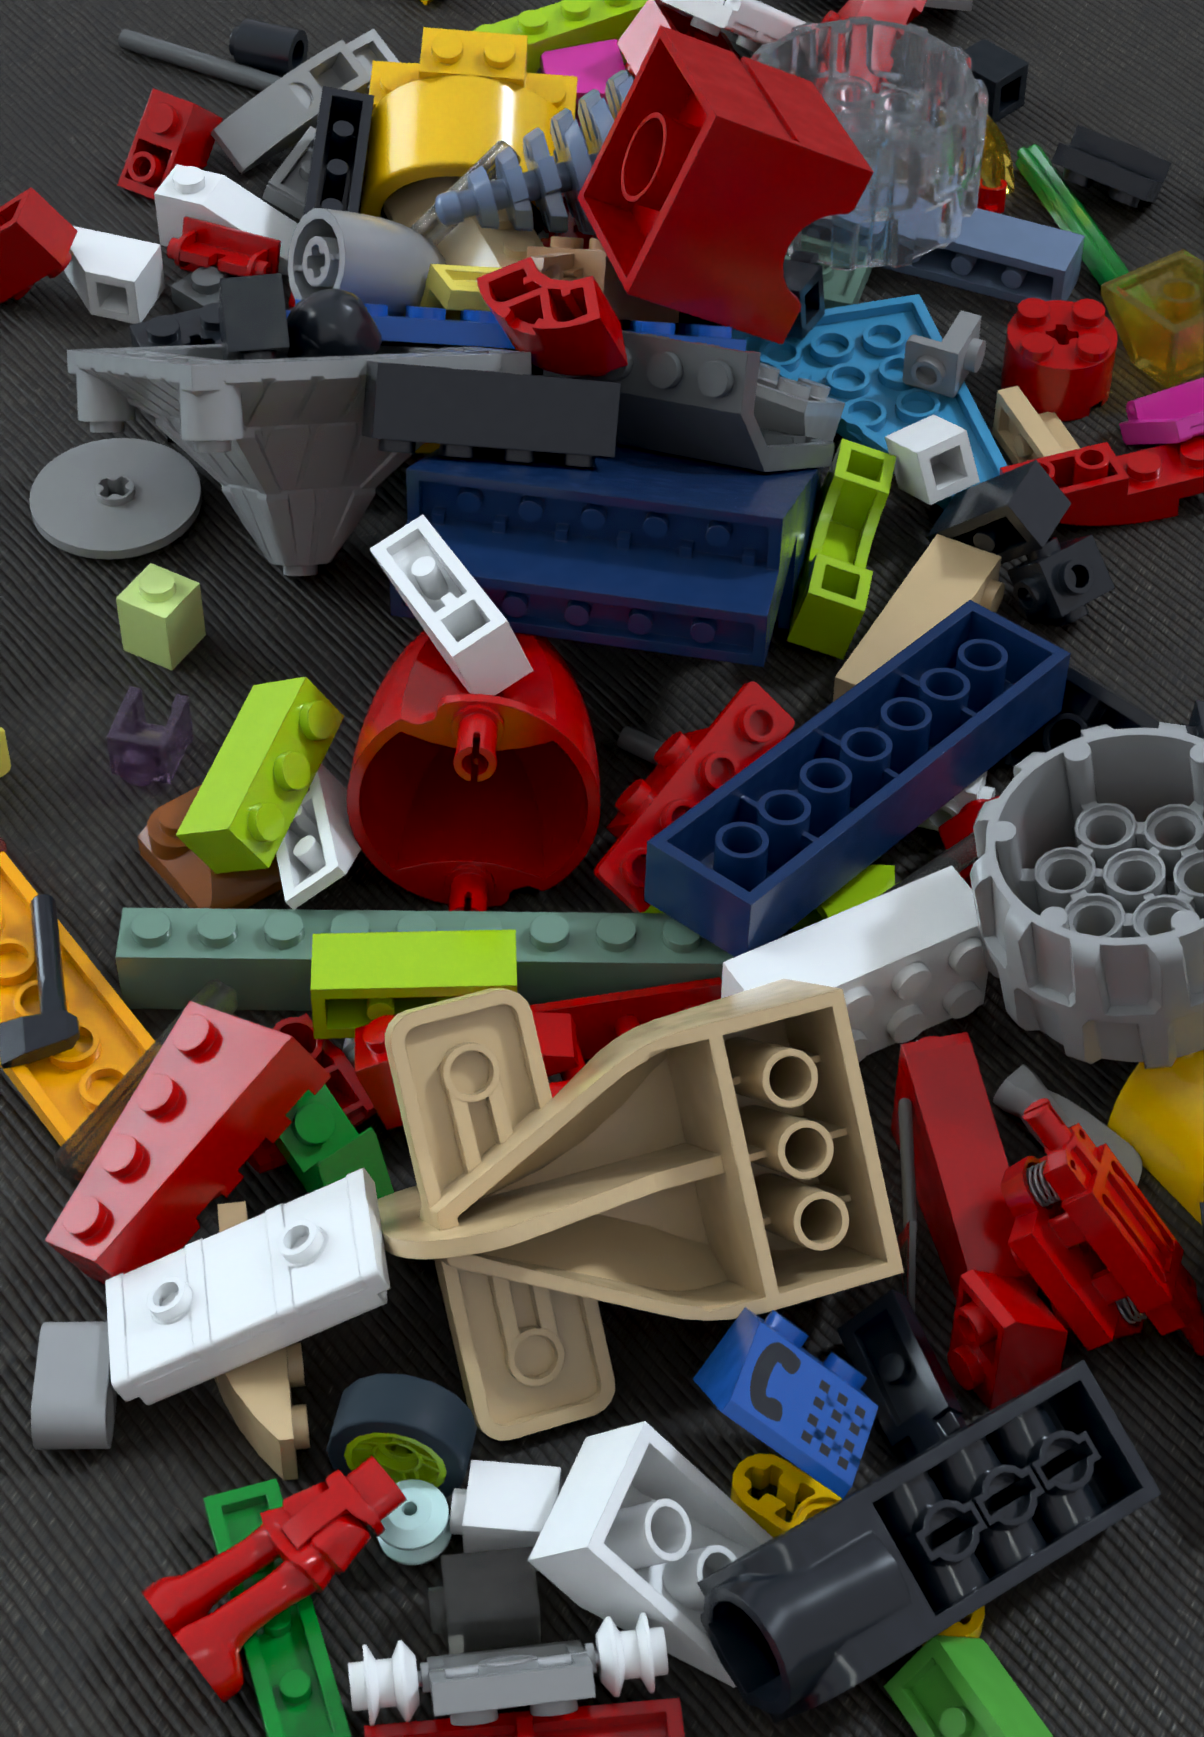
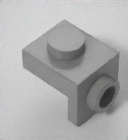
M961 310L942 342L915 334L910 335L905 344L903 382L906 385L954 398L969 372L977 373L982 364L986 350V341L979 339L982 316Z

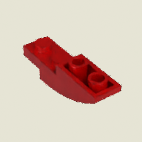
M1204 435L1193 437L1181 443L1160 445L1119 456L1114 454L1108 442L1000 468L1001 475L1037 460L1071 502L1059 523L1084 526L1142 523L1178 516L1179 499L1204 493Z

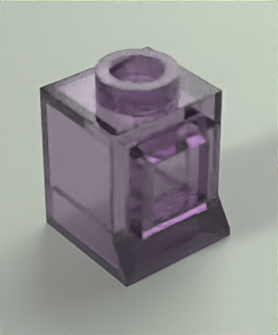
M129 686L106 737L112 774L119 775L126 782L136 786H146L152 781L172 783L187 746L194 740L189 696L176 694L171 706L172 713L166 726L146 723L142 689Z

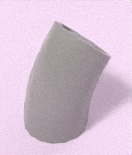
M313 208L303 215L294 230L289 246L287 270L290 289L295 299L303 300L313 292L337 288L352 292L363 303L388 305V316L405 317L406 306H420L430 264L446 265V261L432 241L400 223L366 214Z

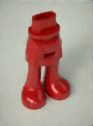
M371 1456L347 1476L337 1469L326 1477V1481L283 1499L282 1507L260 1513L263 1524L241 1542L182 1575L158 1579L141 1593L218 1697L225 1703L238 1693L245 1683L239 1652L246 1641L282 1611L314 1592L322 1593L333 1576L345 1572L350 1563L369 1542L371 1536L366 1526L368 1525L379 1537L386 1531L381 1521L406 1502L407 1499L376 1459ZM281 1557L283 1563L269 1575L208 1615L211 1608L230 1591Z

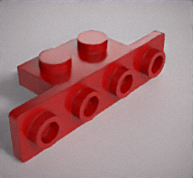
M751 681L745 683L708 728L684 734L678 731L669 737L654 755V760L658 765L645 781L641 778L632 783L616 801L615 807L620 812L606 828L618 840L596 865L594 875L634 913L647 911L651 904L644 901L647 841L785 739L795 726L794 719L758 683Z

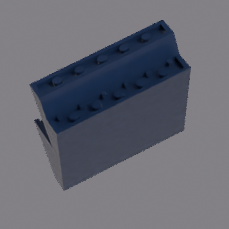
M616 444L615 457L596 456L595 467L559 465V453L536 451L535 463L499 460L500 448L476 447V458L439 455L438 448L406 469V525L423 514L507 619L513 632L764 667L775 620H778V628H790L820 496L823 467L762 472ZM390 581L391 615L416 619Z

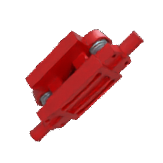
M1042 1098L1033 1102L1025 1109L1022 1118L1028 1122L1045 1145V1153L1047 1155L1040 1159L1027 1156L1005 1170L1000 1185L1004 1200L1015 1217L1008 1245L1017 1266L1025 1274L1032 1275L1049 1298L1058 1321L1066 1328H1071L1088 1351L1112 1342L1113 1339L1141 1333L1144 1319L1148 1317L1162 1336L1180 1329L1193 1346L1196 1354L1204 1356V1313L1201 1310V1303L1197 1297L1196 1282L1181 1263L1184 1249L1106 1143L1096 1147L1079 1123L1067 1127L1051 1106L1049 1099Z

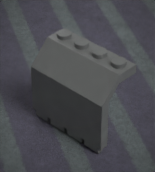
M622 331L628 361L627 366L611 370L602 376L565 375L543 370L544 376L621 383L616 444L762 472L832 466V459L835 453V446L832 441L801 435H789L784 432L759 428L754 416V406L761 352L741 351L723 348L719 345H707V343L688 342L653 334Z

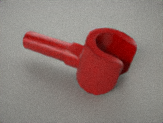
M978 179L976 182L974 207L1002 214L1005 210L1007 182L1000 179L999 187L989 188L982 185V179Z

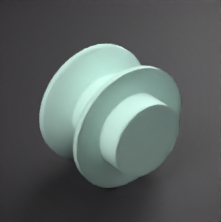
M415 1479L400 1481L396 1485L402 1491L407 1501L381 1521L386 1531L378 1537L379 1545L383 1552L395 1562L404 1565L425 1564L437 1558L450 1542L452 1534H450L448 1504L443 1493L429 1482Z

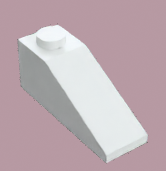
M177 164L154 193L160 245L168 247L169 241L172 238L179 239L182 236L183 218L190 217L280 240L281 249L278 273L288 275L289 246L298 223L225 175L204 171L193 166Z
M423 514L370 548L380 567L448 666L470 694L495 696L534 671L507 619Z
M322 763L276 853L285 902L293 910L346 875L361 850L354 837L348 818L347 789Z

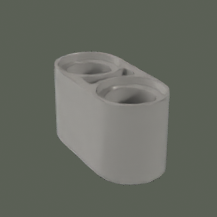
M108 1321L43 1322L39 1336L31 1405V1436L34 1449H110L113 1441L118 1393L111 1383Z

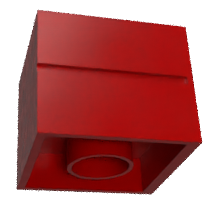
M660 25L577 199L628 295L723 326L732 327V329L782 345L801 310V303L797 296L788 289L783 274L784 258L791 242L801 230L818 219L852 212L874 171L812 81L745 56L739 61L734 52Z

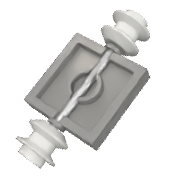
M645 1612L640 1613L635 1630L619 1631L611 1617L608 1616L605 1617L596 1633V1651L594 1650L593 1643H586L584 1649L580 1639L426 1657L427 1662L420 1663L421 1671H417L415 1654L402 1640L397 1642L392 1658L377 1660L365 1644L362 1645L364 1661L348 1663L352 1712L368 1710L370 1726H374L380 1708L397 1707L405 1722H409L420 1705L419 1687H422L423 1693L430 1692L434 1716L450 1715V1723L456 1726L490 1723L498 1719V1709L530 1705V1714L533 1716L563 1715L578 1710V1699L596 1697L593 1673H597V1667L601 1683L614 1697H619L625 1680L641 1678L649 1693H654L655 1676L668 1675V1655L663 1627L649 1628Z

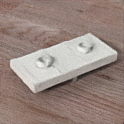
M660 0L694 15L690 25L718 37L721 28L738 34L739 36L735 44L760 55H763L765 48L768 47L805 63L810 50L819 40L815 36L816 26L758 0Z
M365 1168L347 1174L341 1180L286 1204L281 1203L267 1209L261 1215L206 1239L201 1238L187 1244L183 1249L126 1274L121 1273L107 1279L105 1285L111 1383L115 1391L125 1402L140 1397L149 1406L387 1304V1290L391 1288L376 1186Z

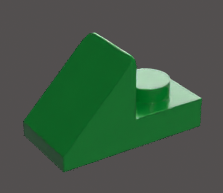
M326 1085L316 1095L307 1090L286 1114L292 1123L274 1143L308 1194L341 1180L347 1174L361 1168H365L374 1180L377 1199L393 1194L394 1190L376 1133L372 1127L358 1134Z

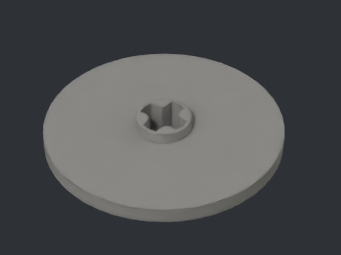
M111 438L79 445L54 458L35 478L31 487L29 502L32 519L37 530L51 544L74 555L109 560L144 555L175 541L190 528L197 518L202 503V491L197 471L177 451L165 445L143 439Z

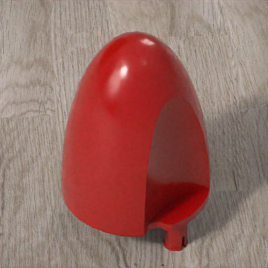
M423 630L406 646L391 666L366 714L355 748L347 790V813L354 837L363 853L382 874L416 895L449 904L448 911H487V907L501 906L506 903L512 890L525 886L545 891L562 881L580 864L595 839L600 819V777L593 731L576 680L563 657L547 637L514 632L534 671L493 696L470 694Z

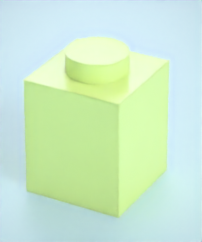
M150 563L116 597L124 651L172 671L206 636L199 582Z

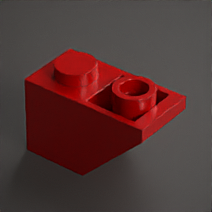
M152 88L117 186L155 200L154 193L177 164L193 166L202 170L206 167L215 142L211 133L215 127L222 123L223 118L195 103Z
M32 187L0 207V304L11 297L15 300L22 298L29 292L35 282L45 276H48L50 279L55 278L68 266L72 258L69 250L78 230Z
M975 1269L960 1275L947 1358L952 1374L964 1389H973L988 1409L992 1410L1039 1382L1060 1372L1068 1331L1025 1280Z

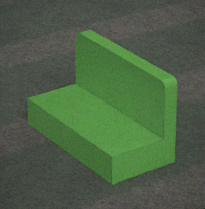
M936 1635L884 1686L918 1737H1053L988 1644L981 1638Z

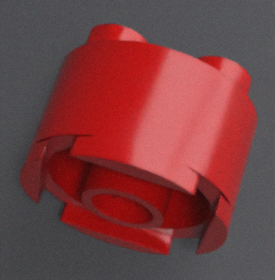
M1039 298L1022 300L1018 304L1017 313L1011 318L1007 327L1001 389L1018 386L1038 414L1053 412L1056 413L1061 421L1078 420L1090 415L1091 407L1100 401L1102 407L1108 400L1118 342L1117 331L1113 323L1105 316L1106 309L1104 305L1094 299H1081L1076 302L1065 300L1044 301Z

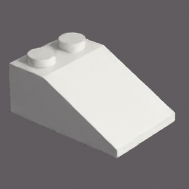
M646 1421L585 1438L529 1556L528 1562L578 1606L602 1619L610 1616L614 1624L625 1631L635 1630L640 1613L645 1612L649 1628L663 1627L667 1653L735 1688V1684L720 1663L710 1638L701 1623L700 1615L704 1610L705 1597L697 1582L773 1537Z

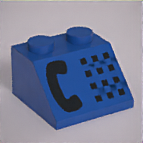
M745 1307L693 1380L721 1413L843 1499L853 1485L879 1407L860 1390L868 1378L833 1352L828 1355L824 1362H821L804 1350L802 1345L809 1336L776 1311L772 1310L764 1321Z

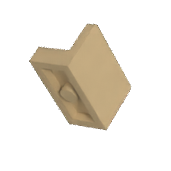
M1018 386L997 390L992 434L1013 464L1080 448L1056 413L1045 412L1038 414Z

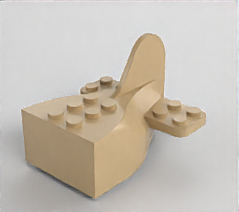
M781 979L654 1019L634 1027L602 1048L553 1098L532 1010L528 1001L517 992L504 988H490L408 1009L397 1014L387 1026L385 1048L417 1185L377 1199L384 1247L387 1252L402 1258L434 1259L467 1405L472 1411L477 1428L489 1438L498 1441L520 1438L594 1416L604 1411L611 1403L615 1393V1378L598 1300L679 1319L700 1321L737 1319L745 1307L758 1315L904 1273L842 988Z

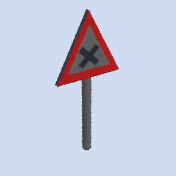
M902 1098L898 1102L903 1231L897 1239L904 1273H901L903 1295L907 1297L915 1313L917 1207L913 1114L911 1100Z

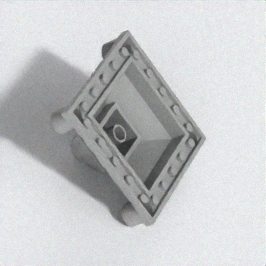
M382 341L381 346L374 355L223 360L222 344L67 350L68 373L76 377L78 421L90 422V432L112 433L125 431L124 421L136 419L135 407L155 417L156 426L222 485V492L267 560L274 565H282L283 575L287 576L318 574L319 564L331 563L375 496V488L412 455V453L379 451V439L362 436L367 361L462 370L495 371L521 375L532 374L531 352L397 341ZM416 442L415 451L418 448H420L424 444V442Z

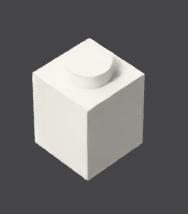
M933 414L885 436L889 454L897 456L894 474L898 488L929 505L980 483L967 430Z
M471 1460L467 1489L454 1488L450 1514V1534L463 1535L464 1565L538 1571L528 1562V1559L562 1489L561 1467Z

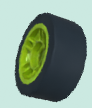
M380 1373L359 1378L343 1390L326 1451L332 1467L335 1470L339 1469L345 1476L373 1456L395 1483L411 1479L423 1480L436 1486L446 1499L453 1494L454 1488H461L477 1426L472 1411L456 1394L435 1382L407 1374Z

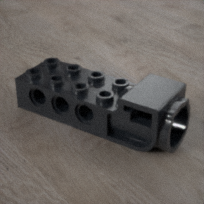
M1082 1360L1039 1382L809 1519L775 1536L697 1582L705 1597L704 1610L700 1615L701 1623L710 1638L720 1663L737 1687L744 1701L750 1706L754 1705L769 1713L773 1722L776 1723L815 1708L856 1686L1162 1493L1087 1364Z

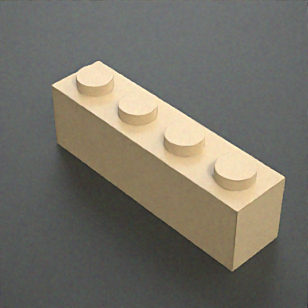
M937 534L835 676L833 702L967 601L972 600L996 613L1005 591V584L999 582L1001 556Z

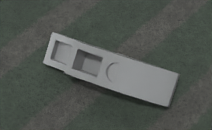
M375 29L366 32L347 44L340 40L261 91L215 127L211 135L242 175L299 142L310 126L316 128L323 86L369 94L372 61H399Z

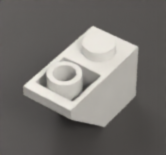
M73 226L78 232L69 250V253L72 255L71 261L64 269V272L90 314L133 324L142 322L166 288L161 245Z

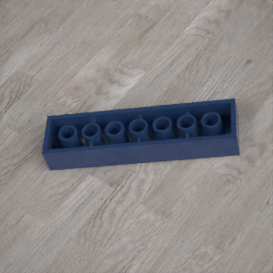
M972 600L967 601L647 841L644 901L734 957L777 940L1061 712L1071 653Z

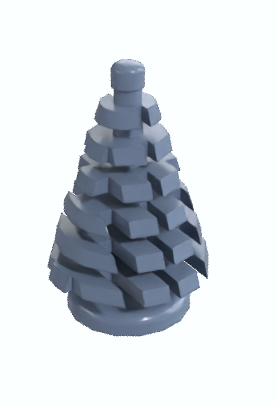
M621 70L606 81L605 95L608 104L604 97L601 99L600 92L596 89L582 96L578 101L580 127L577 120L573 119L571 110L567 108L552 117L550 134L555 147L553 151L554 156H550L544 132L537 127L523 138V155L528 169L527 172H522L517 156L509 146L495 157L497 180L490 181L486 170L481 165L468 174V189L459 192L452 190L437 195L435 210L440 222L443 225L449 226L464 222V218L476 215L481 228L499 229L498 211L506 209L509 221L515 230L533 231V211L530 202L535 201L536 207H539L544 227L549 232L566 233V231L568 232V216L561 193H564L571 216L575 218L578 230L583 234L596 235L577 197L634 81L632 76H628L627 70Z

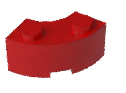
M530 256L476 278L483 299L517 351L531 352V364L557 374L602 376L611 370L628 365L621 323L593 276L573 281L551 279L539 271Z

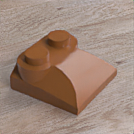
M201 785L158 807L150 815L146 827L137 837L140 855L190 908L246 909L283 888L276 855L270 867L266 869L216 874L176 836Z

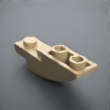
M246 1201L217 1204L219 1232L248 1220ZM301 1342L291 1344L214 1378L222 1399L240 1431L258 1455L284 1481L298 1479L296 1450L310 1448L307 1405H292L291 1394L292 1387L305 1386Z

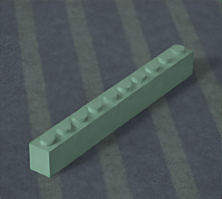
M123 908L115 958L122 1000L129 1009H185L189 1001L215 1010L312 1011L310 986L313 934L516 929L517 993L524 997L529 1005L721 977L722 979L723 962L734 958V956L665 913Z

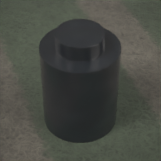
M246 18L240 26H236L233 29L229 40V52L234 56L235 63L283 77L306 61L308 38L306 32L301 29Z

